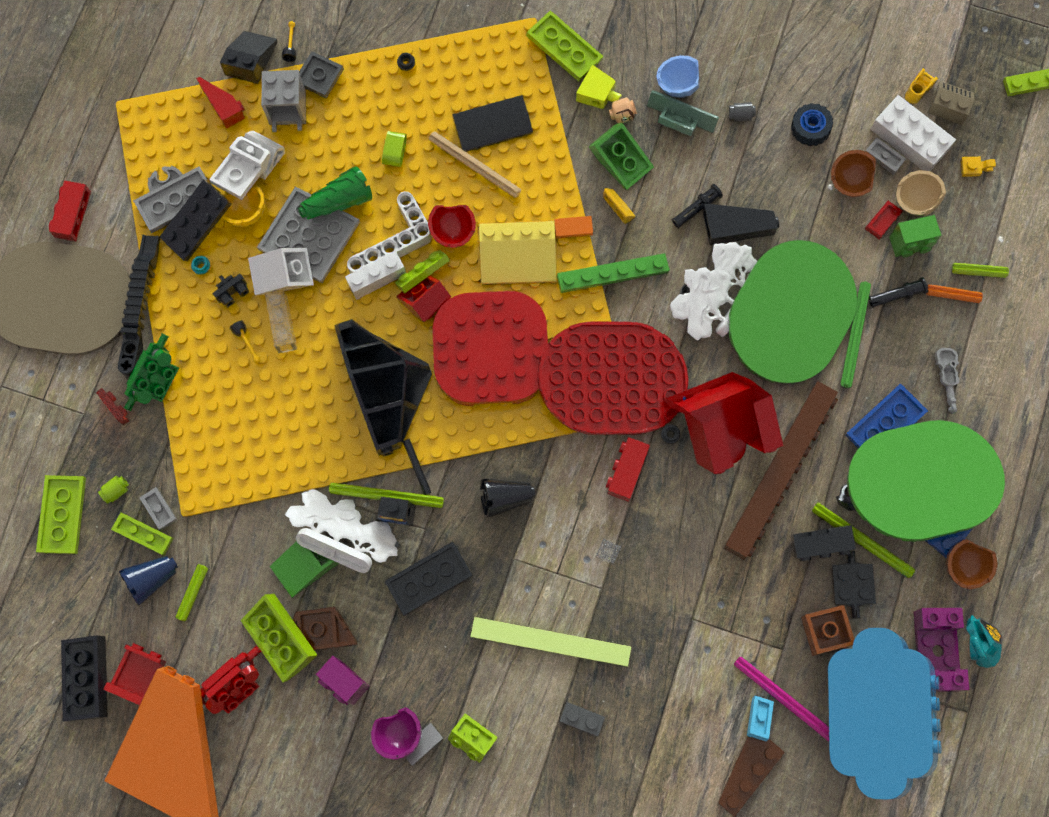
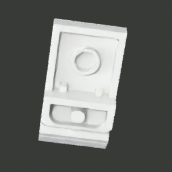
M249 131L245 133L244 137H237L229 147L230 153L209 179L210 183L242 200L259 177L264 180L267 178L285 154L284 146L255 131Z

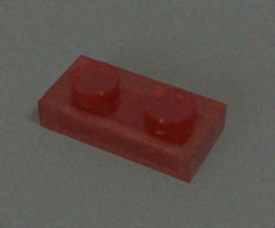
M101 388L96 392L118 422L123 426L129 422V419L126 417L128 412L122 405L118 406L114 402L117 398L111 391L106 392Z

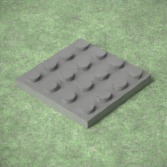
M295 186L257 246V249L266 253L280 248H307L312 279L323 283L360 221L358 218L340 210L309 220L302 218L298 208H300V203L309 198L311 194Z

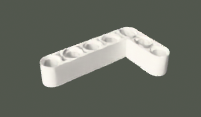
M401 192L397 197L399 210L409 228L349 258L347 267L350 274L357 271L352 269L354 265H361L359 268L361 269L395 251L400 258L428 244L432 240L428 222L411 193ZM404 201H410L408 205L402 204ZM413 216L419 217L417 220H411ZM421 231L428 232L424 236L419 235ZM406 239L411 240L409 244L402 243ZM388 248H394L393 252H385ZM372 256L378 257L375 261L369 260Z

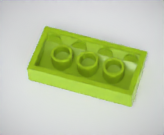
M265 594L240 620L283 683L294 677L317 656L275 594Z

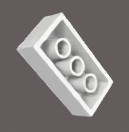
M899 95L876 118L870 129L924 171H931L956 141L954 137Z

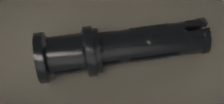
M712 184L709 190L698 195L695 202L672 218V223L679 229L684 223L703 209L704 204H712L718 198L721 199L723 197L721 190L718 186Z
M921 277L919 280L911 283L905 282L902 284V287L869 296V300H872L869 302L871 307L874 308L904 297L910 299L913 295L928 293V285L926 280Z

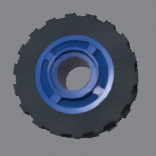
M813 103L805 104L803 107L798 108L791 124L793 136L803 145L817 146L820 143H824L829 138L833 127L831 112L826 107Z

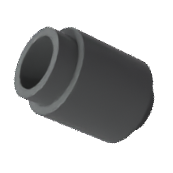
M752 102L729 105V118L734 120V122L752 121V117H756V107L752 106Z

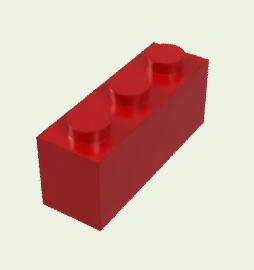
M64 180L63 186L59 189L58 202L54 206L53 219L49 222V232L55 238L77 241L91 194L86 184Z
M628 437L626 442L622 441L619 449L622 455L620 460H615L612 468L615 471L613 478H608L605 487L608 488V495L627 502L630 501L649 450V444Z

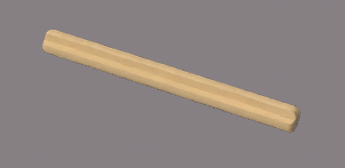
M437 132L430 134L429 141L514 198L520 195L521 189L491 168Z

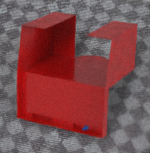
M731 372L666 398L668 406L685 414L697 464L714 474H722L727 469L734 467V463L744 456L746 444L763 453L774 452L777 448L783 446L772 395L752 380Z

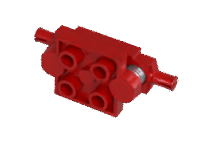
M257 646L248 653H240L235 659L233 657L230 658L201 684L202 704L211 713L217 714L224 710L229 714L260 687L256 682L259 673L254 667L253 659L262 652Z

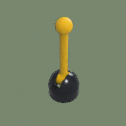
M290 21L288 23L290 27L288 46L282 51V59L287 62L296 60V50L292 47L295 22Z
M243 320L235 322L230 326V330L235 336L242 337L253 356V362L259 363L260 357L255 354L245 336L247 331Z

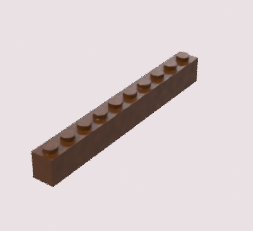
M819 381L816 382L783 440V446L778 449L723 549L743 560L747 556L751 557L756 549L753 546L757 539L761 540L766 531L763 529L765 523L769 524L773 519L775 513L772 511L775 506L779 507L784 499L781 495L784 489L788 491L793 482L790 478L793 473L797 474L802 466L799 463L801 458L807 457L811 450V447H809L811 440L815 442L820 434V431H818L820 424L824 426L829 417L826 413L829 408L833 409L838 401L835 398L838 394L837 391Z

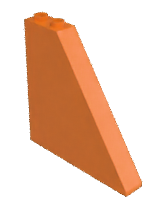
M173 667L159 668L155 672L104 781L171 817H219L200 685L194 682V678L176 673L177 670Z

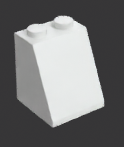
M280 248L248 258L255 295H269L314 285L307 248Z

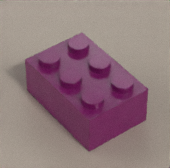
M333 655L315 674L319 677L317 682L325 689L334 691L333 696L340 703L346 705L348 703L355 705L370 687L343 661Z

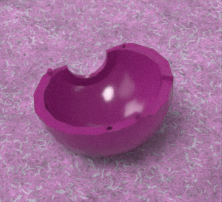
M406 707L398 710V713L393 716L376 719L371 731V740L376 752L384 758L400 760L410 756L418 748L422 738V726L416 714Z

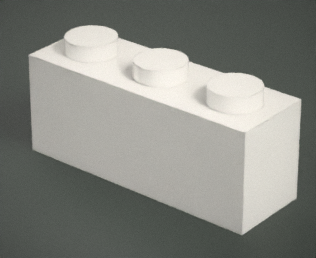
M395 251L345 276L357 300L399 279L406 272Z

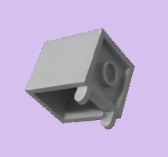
M299 70L262 71L261 105L269 125H272V132H277V125L297 124L298 131H302V124H306V89Z

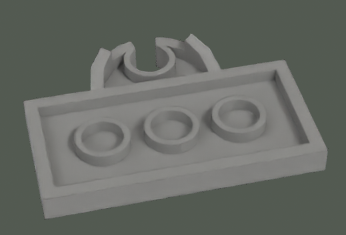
M172 165L171 167L165 166L162 167L163 172L168 175L165 181L159 180L160 176L156 171L148 178L150 192L133 201L151 233L170 224L202 180H207L200 166L185 174H182L179 169Z

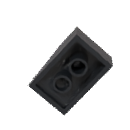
M243 31L226 48L220 61L225 76L258 84L262 71L265 70L278 40Z

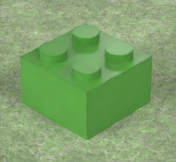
M932 215L898 223L889 238L895 257L902 256L905 258L913 255V253L920 252L923 254L931 251L942 235L936 217Z

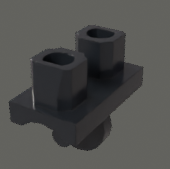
M241 274L234 278L232 275L227 278L220 275L219 279L221 282L216 285L218 290L212 294L219 304L222 303L228 308L235 302L231 297L232 294L237 292L241 297H244L249 293V290Z

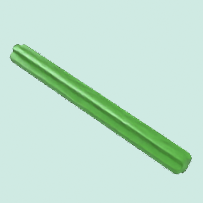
M866 281L861 282L859 286L856 313L852 322L841 379V386L844 388H851L871 289V284Z

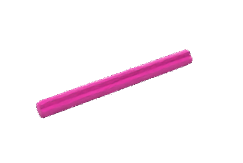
M739 657L735 661L734 666L829 741V727L743 657Z

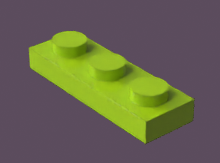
M1049 69L1005 77L1003 83L1007 96L1049 89Z
M441 250L435 251L425 261L416 264L414 269L402 274L395 284L401 291L406 293L450 260Z
M123 513L119 514L111 529L165 556L174 539Z

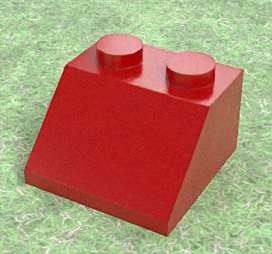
M429 275L406 293L403 291L399 293L396 298L416 318L425 322L433 317L434 313L451 298V295L439 280Z

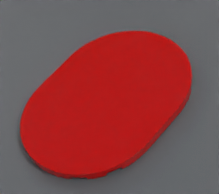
M590 321L571 325L558 333L549 342L543 351L538 366V387L547 409L566 427L588 435H640L653 432L670 422L679 412L667 405L666 398L688 390L686 363L674 342L667 335L662 334L652 326L639 322Z

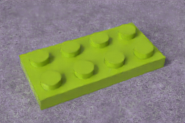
M551 10L526 33V36L578 82L587 75L592 65L596 66L603 59V55Z
M45 475L36 547L37 553L78 554L86 477Z

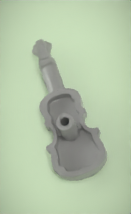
M941 348L935 352L934 356L936 365L940 368V382L946 388L947 403L950 406L948 411L951 414H955L957 408L953 387L959 383L958 372L956 371V366L959 364L958 354L954 349Z

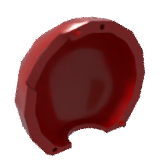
M436 205L429 214L428 227L431 236L438 244L447 248H456L470 241L475 232L476 220L473 212L467 205L452 207Z

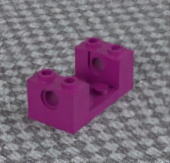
M921 608L913 611L916 651L926 656L934 666L935 675L939 677V690L936 689V692H962L969 690L968 669H960L957 630L964 628L963 609ZM935 645L940 646L942 649L940 657L933 654V647Z

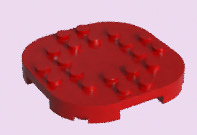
M516 291L463 293L446 301L438 310L433 322L434 373L441 391L452 401L464 406L492 403L519 404L532 399L539 392L538 366L543 351L548 345L547 321L540 305L528 295Z

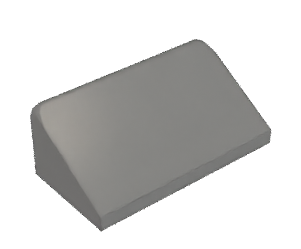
M432 723L422 730V738L418 748L410 756L406 757L412 766L444 739Z

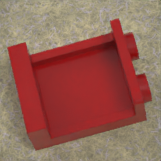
M133 643L132 646L125 645L126 652L111 683H106L103 690L140 705L156 670L164 667L166 661L161 659V654L151 651L150 654L143 651L144 647Z

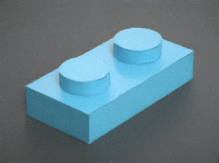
M758 696L752 698L747 736L765 742L769 739L774 701Z

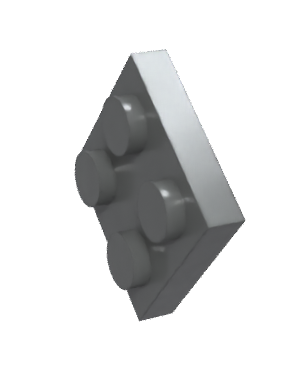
M311 51L299 72L305 89L327 98L344 68L342 65Z

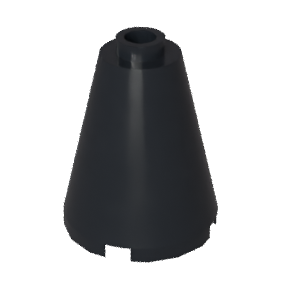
M488 478L481 479L480 490H483V496H480L484 515H487V518L530 503L532 498H535L534 486L527 482Z

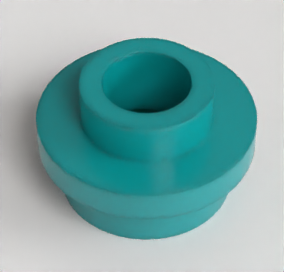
M197 256L193 259L191 268L196 274H205L210 269V261L204 256ZM200 264H204L202 268H198Z

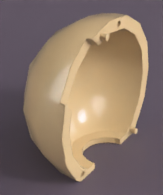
M919 170L911 172L902 178L897 187L896 197L898 204L904 212L912 216L923 217L929 215L940 205L945 197L946 189L944 182L938 175L931 171Z

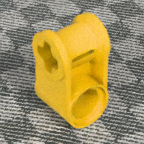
M924 68L918 73L905 94V99L911 104L918 103L938 80L937 77H932L925 72L926 69Z

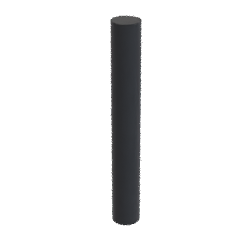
M410 439L403 441V444L424 495L431 493L430 487Z

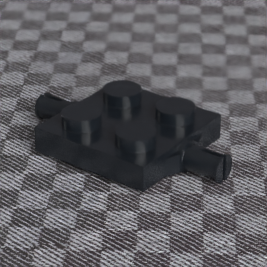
M852 551V554H847L848 563L832 565L835 605L851 607L852 619H860V606L876 604L873 564H860L856 562L855 551Z

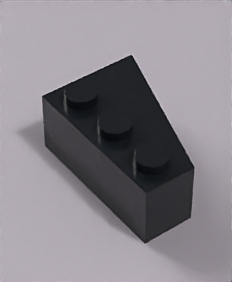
M852 525L791 534L794 557L800 559V561L812 560L811 556L817 555L820 558L832 557L831 553L839 552V555L852 554L851 550L856 549Z

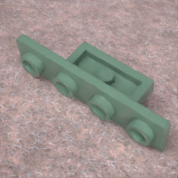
M654 90L651 91L647 103L648 107L662 112L658 123L689 136L693 134L696 126L713 133L719 119L716 115Z

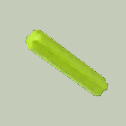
M954 263L952 265V273L1006 278L1009 274V268Z
M197 565L175 616L176 619L181 621L187 620L208 571L206 566Z

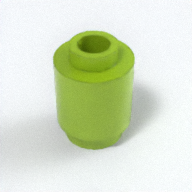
M114 476L101 487L98 494L108 504L126 493L129 484L122 476L120 478Z

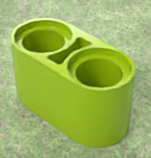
M387 132L382 154V164L402 166L407 134Z

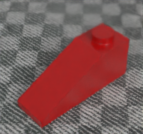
M201 77L196 78L226 129L245 119L243 114L245 109L240 100L236 102L231 94Z

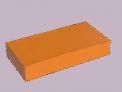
M591 216L554 219L556 239L593 235Z

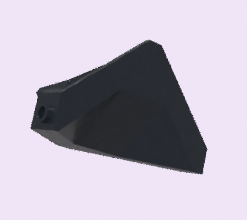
M352 319L336 324L334 326L346 369L378 455H391L394 453V450L401 448L431 379L432 373L429 364L372 334Z

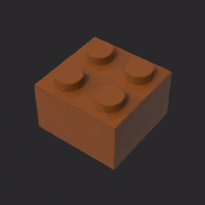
M844 605L806 614L801 617L812 656L853 646L855 639Z

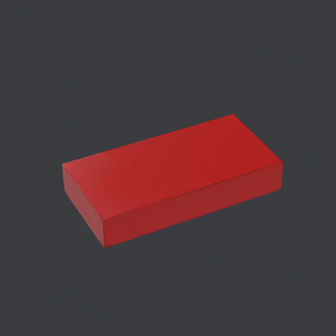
M888 200L865 227V230L880 240L903 211Z

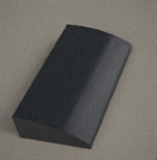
M523 95L452 114L461 148L465 152L533 133Z
M96 635L61 640L63 721L108 717L107 691L103 690L107 683L105 636Z

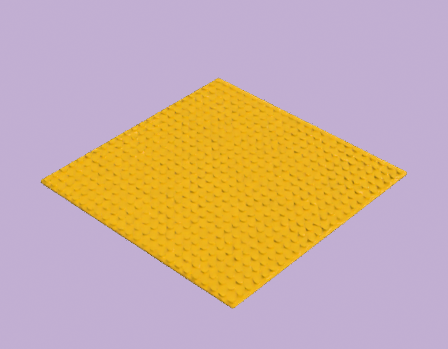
M528 18L329 58V60L342 65L344 70L327 98L306 89V124H302V131H298L297 124L277 125V132H272V125H269L261 105L262 76L258 84L237 78L210 82L231 94L236 102L240 100L245 109L243 111L245 119L227 129L200 85L116 102L139 250L142 235L160 237L167 227L165 226L151 233L133 201L150 192L148 178L151 177L154 171L160 176V181H165L168 175L163 172L162 167H171L172 165L179 169L182 174H185L200 166L206 179L210 182L209 179L230 153L229 147L237 137H244L245 133L249 131H255L284 146L285 154L267 178L264 180L259 177L252 186L260 187L266 204L261 219L255 224L248 227H236L227 223L221 217L188 261H183L160 238L156 269H152L155 273V278H150L152 286L147 285L150 288V292L146 293V296L148 297L147 303L153 341L157 343L161 333L168 335L169 338L164 347L171 355V364L179 367L163 399L182 516L198 515L330 486V483L341 484L413 468L404 444H402L400 449L394 450V453L388 456L378 455L346 369L334 326L351 319L372 334L429 364L432 376L404 441L410 439L421 466L578 433L560 423L550 413L542 400L540 391L532 399L519 404L492 403L464 406L452 401L441 391L434 373L433 322L438 310L432 318L425 322L416 318L396 298L402 292L395 284L397 280L356 300L345 276L350 274L347 267L349 258L409 228L397 203V197L401 192H409L413 195L427 222L429 214L436 205L446 207L467 205L474 214L476 228L470 241L461 247H444L438 244L432 237L428 244L400 257L406 273L414 269L416 264L429 258L431 253L441 250L448 256L450 261L430 276L442 283L451 295V298L459 294L472 292L516 291L526 294L540 305L545 314L548 344L558 333L571 325L590 321L611 322L603 286L561 293L557 280V273L597 266L590 236L556 239L555 233L556 282L481 284L479 224L554 221V219L585 216L546 55L542 49L526 36L527 31L537 23L536 18ZM402 53H409L415 58V66L409 71L401 70L398 67L397 59ZM303 64L294 65V66H289V67H284V68L275 69V70H270V71H283V70H299V71H300V69L302 68ZM523 95L533 133L467 152L521 189L520 195L514 198L429 141L430 134L437 132L461 148L452 114ZM388 131L407 134L401 167L382 164V154ZM352 167H358L367 179L365 181L366 186L369 185L371 188L372 200L362 205H355L342 210L358 218L360 223L324 282L320 283L313 279L314 285L269 295H255L248 258L263 254V252L257 249V246L295 186L309 194H313L324 188L327 183L339 177L341 173ZM214 186L222 195L225 194L226 191ZM404 201L402 204L408 205L410 201ZM413 216L411 220H417L419 217ZM421 231L419 235L424 236L428 232ZM406 239L402 243L409 244L411 240ZM388 248L385 252H393L394 248ZM204 256L210 261V269L207 273L200 275L192 270L191 263L195 257ZM372 256L369 260L375 261L378 257ZM200 264L198 268H202L204 264ZM354 265L352 269L357 270L361 265ZM241 274L247 283L246 286L249 293L244 297H241L237 292L232 294L231 297L235 302L228 308L222 303L219 304L212 294L218 290L216 285L221 282L219 276L222 275L224 278L232 275L234 278ZM243 320L247 328L245 336L255 354L260 357L259 363L253 362V356L242 337L235 336L230 330V326L235 322Z

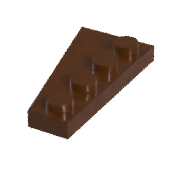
M747 736L741 748L742 750L717 802L733 817L736 816L785 753L770 739L765 742Z

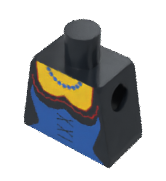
M381 497L376 521L413 526L416 506L408 500Z

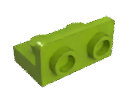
M464 714L451 731L448 740L454 747L460 748L467 753L470 759L480 763L498 737L470 716Z

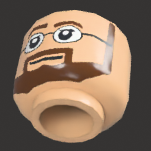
M625 97L614 101L609 113L611 119H616L617 123H626L634 120L637 111L633 100L630 101L629 98Z

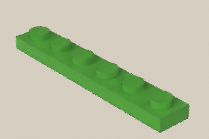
M663 253L557 273V280L560 292L565 293L669 273L670 269L666 255Z

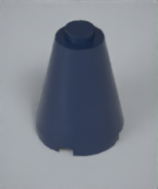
M168 556L124 568L119 573L133 599L139 606L176 574L175 569L178 566L173 557L169 559Z

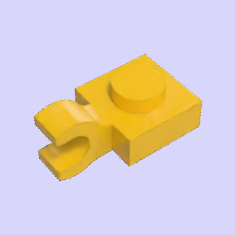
M981 156L962 157L960 160L962 177L981 176L982 171L991 172L993 167H996L995 159L981 162Z

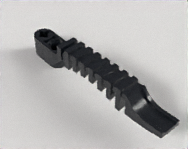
M142 235L140 250L131 268L133 272L130 273L131 282L128 284L129 291H127L126 295L128 299L125 301L126 309L123 311L125 315L122 318L124 328L121 327L120 330L123 334V342L118 361V370L127 379H129L144 350L141 330H144L145 326L140 320H145L142 310L146 311L147 307L144 304V301H148L145 293L150 292V288L147 285L152 286L150 278H155V273L152 269H156L160 243L159 236Z

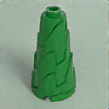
M356 166L346 170L339 177L327 183L324 188L314 192L309 198L300 203V208H298L300 216L309 220L371 201L372 192L370 186L365 184V181H367L366 177Z

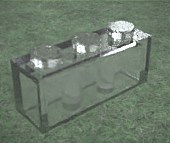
M284 290L265 293L274 347L278 353L297 350L288 298Z

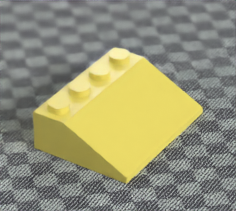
M554 221L479 224L482 285L556 282Z

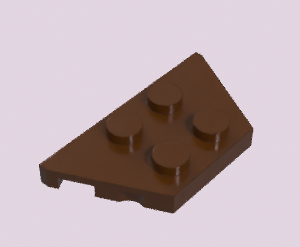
M337 607L298 611L295 613L293 621L314 651L358 645L357 640Z

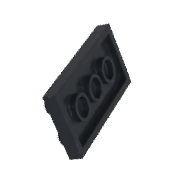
M203 179L160 235V238L183 261H188L232 203L208 180Z
M451 542L385 580V583L402 614L405 616L473 577L456 545L454 542Z

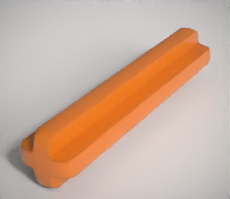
M928 284V293H926V295L974 303H980L983 297L981 292Z

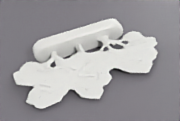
M736 242L715 244L712 252V260L715 266L713 271H709L707 268H699L697 271L693 269L685 270L684 283L690 288V293L679 294L671 302L670 308L674 318L688 319V333L694 339L699 340L700 338L710 337L713 320L719 319L721 321L716 328L718 335L724 337L729 332L728 318L730 309L723 317L718 308L725 304V302L733 303L734 300L728 296L729 288L733 285H740L742 287L745 282V274L751 272L757 260L751 255L752 247L747 245L740 246ZM735 269H739L741 273L739 278L741 280L736 278ZM711 312L714 314V316L711 317L708 313Z
M312 489L302 493L304 506H290L285 514L289 517L292 526L311 527V529L303 528L298 532L296 541L299 545L355 571L366 573L372 565L371 558L362 552H369L371 557L379 563L386 562L389 556H397L398 550L395 547L397 540L391 533L389 524L378 521L365 525L361 524L359 521L361 515L359 511L355 510L356 505L353 499L340 500L336 505H331L326 495ZM316 522L318 523L317 528L314 527V523ZM326 531L329 533L330 536L334 538V540L320 533ZM347 538L353 542L355 548L344 545L339 540ZM363 543L371 544V546L366 549L363 546L362 548H360V546Z

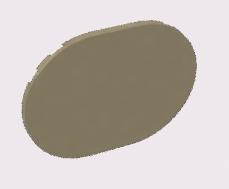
M36 242L19 247L0 261V335L10 343L22 348L64 355H84L104 348L112 343L120 334L121 327L124 328L122 318L125 316L123 311L126 309L125 301L128 299L126 295L127 291H129L130 277L124 267L114 257L98 249L55 242Z

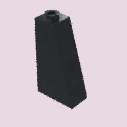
M704 204L702 210L709 245L775 235L779 228V219L775 217L774 211L715 204Z

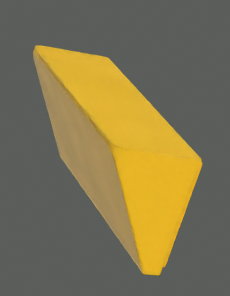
M604 189V200L624 224L635 218L634 213L615 190Z

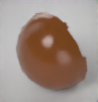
M850 150L841 154L834 161L831 169V180L835 188L843 195L850 197H859L871 192L873 189L876 159L868 152L862 150Z
M962 539L954 544L949 550L946 559L947 572L953 582L962 588L971 590L991 582L996 574L998 565L994 551L981 547L967 539Z

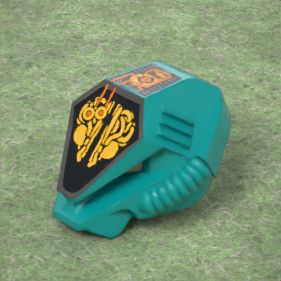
M971 615L966 624L967 632L970 634L971 660H976L978 666L985 668L994 667L1001 658L1003 636L992 624L982 618L976 619Z

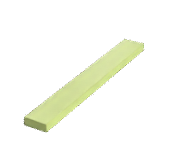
M474 617L471 632L472 638L628 667L631 646Z

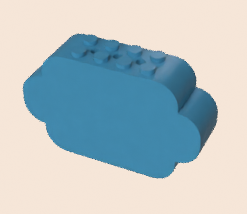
M868 628L861 631L853 642V649L838 651L832 656L828 665L829 752L831 763L841 774L855 776L857 786L863 794L873 799L884 800L904 797L911 790L913 779H922L931 775L937 767L938 754L942 752L941 741L937 739V732H941L940 719H937V711H940V699L936 697V689L939 690V677H936L934 666L926 656L916 650L909 649L905 640L890 629Z

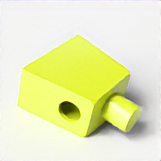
M592 65L576 92V101L604 109L608 101L613 103L620 100L622 95L614 91L616 81Z

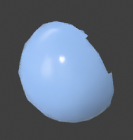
M680 55L671 57L663 62L658 68L656 75L658 85L663 92L671 97L683 98L697 91L699 88L698 60L690 56Z

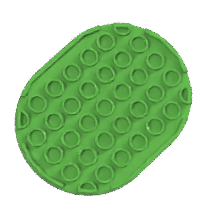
M804 240L781 243L762 255L735 297L728 318L730 342L742 364L756 376L778 384L799 383L821 372L834 356L856 313L857 291L848 267L830 249L818 243Z
M935 420L884 431L865 441L851 460L847 475V487L854 508L861 518L872 525L876 531L888 537L902 539V541L916 542L966 531L985 522L994 513L1002 500L1005 476L997 453L981 435L955 422Z

